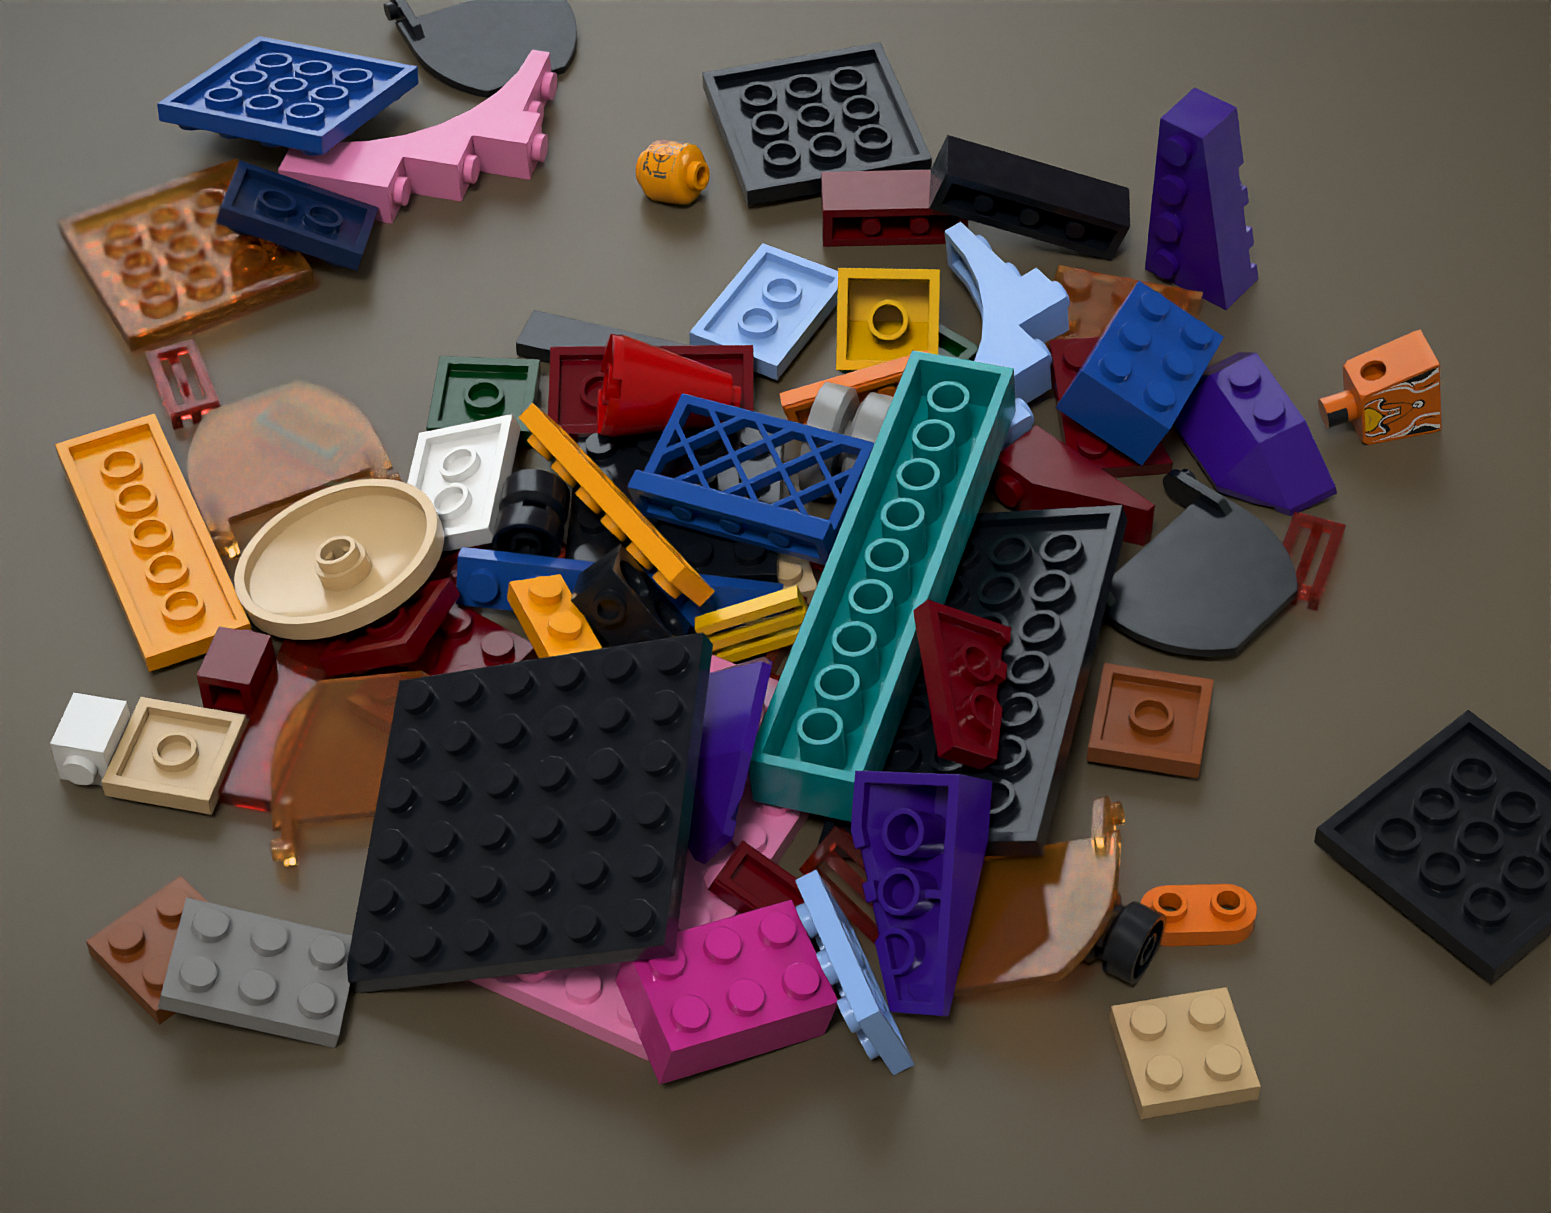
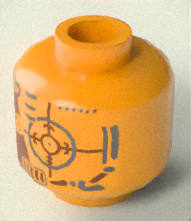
M656 140L641 153L636 164V179L642 187L644 194L651 200L659 202L690 204L705 189L710 176L709 167L705 162L702 151L691 143Z

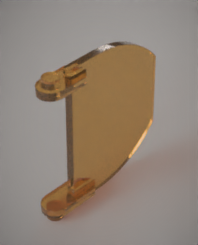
M299 380L208 411L193 435L187 459L188 479L195 502L209 533H218V536L212 537V541L219 556L228 555L230 561L241 557L230 524L301 500L328 487L354 481L369 475L373 479H391L402 482L398 472L388 474L387 471L393 470L390 459L372 424L359 408L332 390Z
M420 670L319 680L300 698L280 729L271 760L273 832L281 831V838L271 839L273 862L284 860L285 867L298 866L297 825L375 816L399 681L430 675Z
M1107 796L1094 799L1090 838L1045 845L1043 856H984L953 996L961 997L1060 981L1086 957L1102 935L1111 917L1117 898L1121 836L1120 830H1116V826L1125 823V814L1121 802L1112 803Z

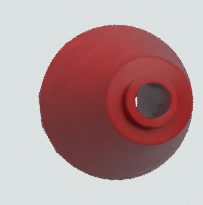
M623 334L609 335L601 367V373H604L602 389H598L596 416L598 434L608 437L663 432L682 393L740 407L741 387L733 385L731 374ZM690 413L682 430L714 427V424L710 417Z

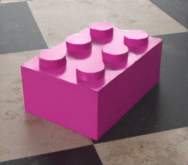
M792 900L677 932L675 956L621 962L615 980L659 1085L825 1034L838 1005L835 992L821 968L816 951Z

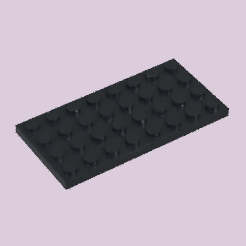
M1123 505L977 514L944 605L1011 627L1010 642L1002 647L1001 660L1007 664L1006 680L998 685L997 700L1002 707L997 760L980 770L938 757L923 665H921L883 771L960 774L992 781L989 835L985 856H1043L1128 521ZM826 817L818 842L824 857L862 858L861 850L854 847L851 822Z

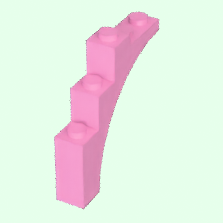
M532 50L519 71L497 93L473 109L444 123L401 136L371 141L339 142L327 153L318 156L305 155L299 149L289 148L278 169V173L379 207L374 221L390 224L393 223L401 205H407L410 194L462 202L469 185L477 182L479 172L530 180L537 163L544 162L548 151V135L542 134L544 106L547 100L554 99L557 90V74L551 72L550 52Z

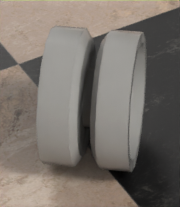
M825 382L819 389L813 402L806 425L875 443L893 396L870 392L860 404L855 388ZM802 442L800 456L811 452L806 442ZM842 452L824 460V463L831 477L853 468L858 456ZM817 464L798 472L800 490L825 480ZM830 492L821 497L832 498L833 494Z

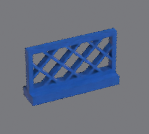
M682 393L645 470H635L627 488L635 506L644 516L826 565L875 443ZM690 413L710 417L714 424V427L687 439L682 431ZM745 427L759 431L762 437L761 440L736 451L733 450L727 435ZM721 439L728 454L703 466H699L693 451ZM794 439L807 443L811 452L782 464L775 450L776 447ZM769 451L776 467L748 479L741 463ZM842 452L858 456L853 468L831 477L824 463V460ZM687 454L694 470L676 478L660 475L667 462ZM817 464L825 480L796 492L789 476ZM735 467L742 483L724 491L710 488L706 479ZM783 479L790 496L772 504L758 501L754 493L755 491ZM843 487L842 492L840 494L838 489ZM832 492L836 505L829 520L807 514L803 506L804 504Z

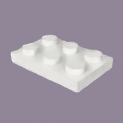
M513 414L419 433L407 483L423 491L433 503L444 530L442 552L461 549V547H473L492 543L495 522L499 514L502 487L506 478L512 472L521 429Z

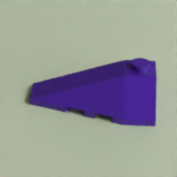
M855 770L851 833L854 847L861 850L867 882L862 884L866 903H872L879 933L875 945L890 1012L949 1016L988 843L992 781L960 774Z

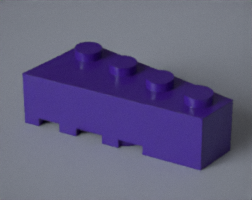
M1194 87L1160 118L1145 269L1227 310L1259 279L1257 264L1250 262L1249 249L1254 245L1252 227L1246 226L1243 208L1249 203L1247 186L1242 184L1239 177L1238 168L1244 163L1238 112L1237 107Z

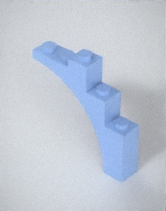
M959 222L945 230L948 266L968 288L981 314L982 339L974 361L1014 368L1016 412L1002 450H1004L1029 431L1034 424V416L1027 403L1052 388L1050 371L1052 356L1045 344L1069 330L1068 307L1070 306V300L1066 290L1059 282H1051L1037 268L1021 276L1012 263H1004L992 251L989 243L983 236H975L963 223Z

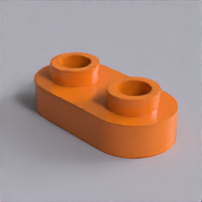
M1233 884L1158 886L1149 890L1140 902L1165 914L1166 925L1159 945L1167 947L1238 944L1252 934L1257 914V905L1252 895L1245 889ZM1222 907H1229V908H1232L1233 910H1226V909H1223ZM1175 908L1176 911L1170 912L1164 909Z

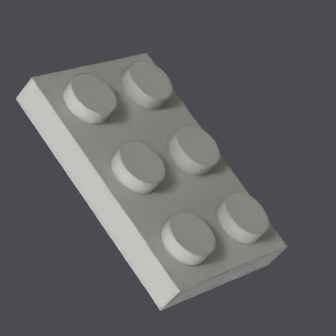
M186 898L158 1008L335 1048L340 1034L350 987L347 976V961L352 936Z

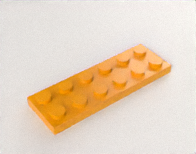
M155 413L55 444L62 468L149 672L207 653L219 626L238 630H252L249 619L236 595L233 584Z

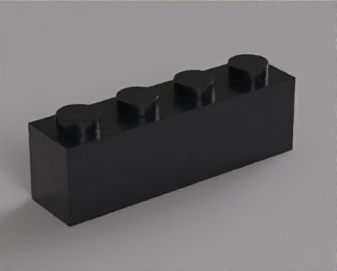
M947 135L930 171L929 209L1112 261L1130 228L1129 188Z

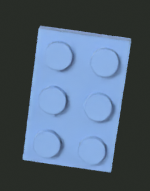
M762 243L689 332L690 345H753L754 372L778 380L837 305L838 271Z
M817 870L798 878L795 881L804 903L796 906L797 913L811 939H816L821 950L816 953L817 959L832 986L836 985L841 996L837 1000V1004L852 1033H857L870 1060L880 1056L893 1075L915 1065L849 919Z

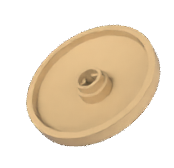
M363 479L328 487L290 505L273 517L255 534L244 549L235 570L234 586L236 595L249 620L262 631L276 637L292 640H311L350 632L370 624L393 611L408 600L426 582L442 554L444 546L443 525L429 497L420 489L405 482L391 479Z

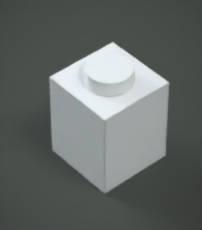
M73 693L50 742L60 779L69 780L78 785L93 784L102 786L101 781L131 718L127 701Z

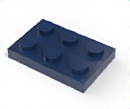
M239 161L220 206L216 224L228 227L239 235H252L276 243L280 248L287 251H299L323 259L327 264L334 267H347L358 271L379 207Z

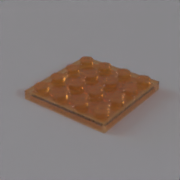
M237 158L58 220L63 240L131 352L315 285L313 270L301 252L287 251L280 248L276 243L252 235H239L228 227L216 224L220 206L239 163Z

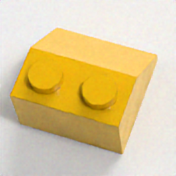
M838 268L836 370L864 369L908 356L912 350L920 352L928 350L929 353L938 355L940 269Z

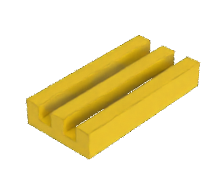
M796 585L695 617L696 633L704 632L712 642V655L733 663L794 644L808 606ZM794 608V610L766 618V616ZM745 623V625H743V626L736 627V628H733V629H730V630H727V631H724V632H720V633H717V634L715 633V632H717V631L724 630V629H727V628H730V627L737 626V625H740V624Z

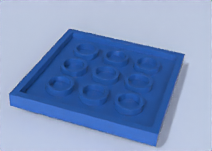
M258 36L158 102L159 121L177 124L181 129L188 131L201 129L216 132L226 139L245 138L260 141V144L265 147L284 146L299 149L303 154L309 156L323 155L419 84L418 66Z

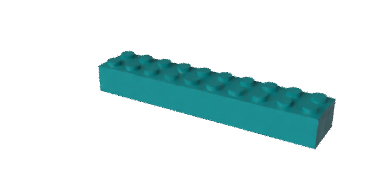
M912 350L757 733L749 766L753 801L851 822L855 770L883 771L922 665L913 610L927 599L943 605L946 601L1016 412L1014 368Z

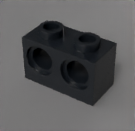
M619 544L579 574L571 602L611 647L688 635L689 621L622 544Z

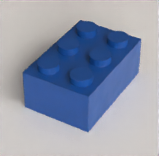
M1138 281L1110 320L1055 408L1140 465H1143L1172 427L1224 337L1208 327L1204 322L1196 319L1166 299L1162 294Z

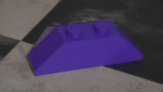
M1238 352L1205 369L1172 426L1218 492L1253 504L1275 507L1277 512L1289 516L1337 494L1336 486L1306 420L1257 353Z
M765 657L709 674L688 849L694 860L704 865L730 842L734 836L737 823L736 817L745 788L773 661Z

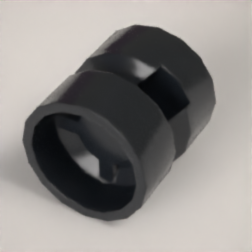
M540 469L520 470L508 476L502 487L499 514L496 518L492 537L493 550L559 558L565 533L564 524L567 521L570 505V490L566 483L555 474Z
M1088 880L1075 894L1064 915L1057 936V947L1059 950L1086 963L1099 958L1102 960L1103 971L1133 985L1144 975L1156 954L1165 930L1166 916L1137 901L1124 906L1122 905L1120 893L1093 880Z

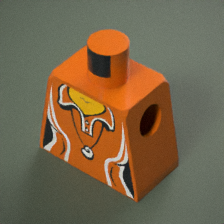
M1420 329L1347 360L1343 365L1344 391L1318 399L1319 411L1327 428L1351 421L1360 441L1367 445L1434 433L1441 430L1440 364Z

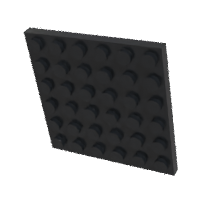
M704 632L399 681L347 961L349 988L354 993L675 956L713 649L712 642Z

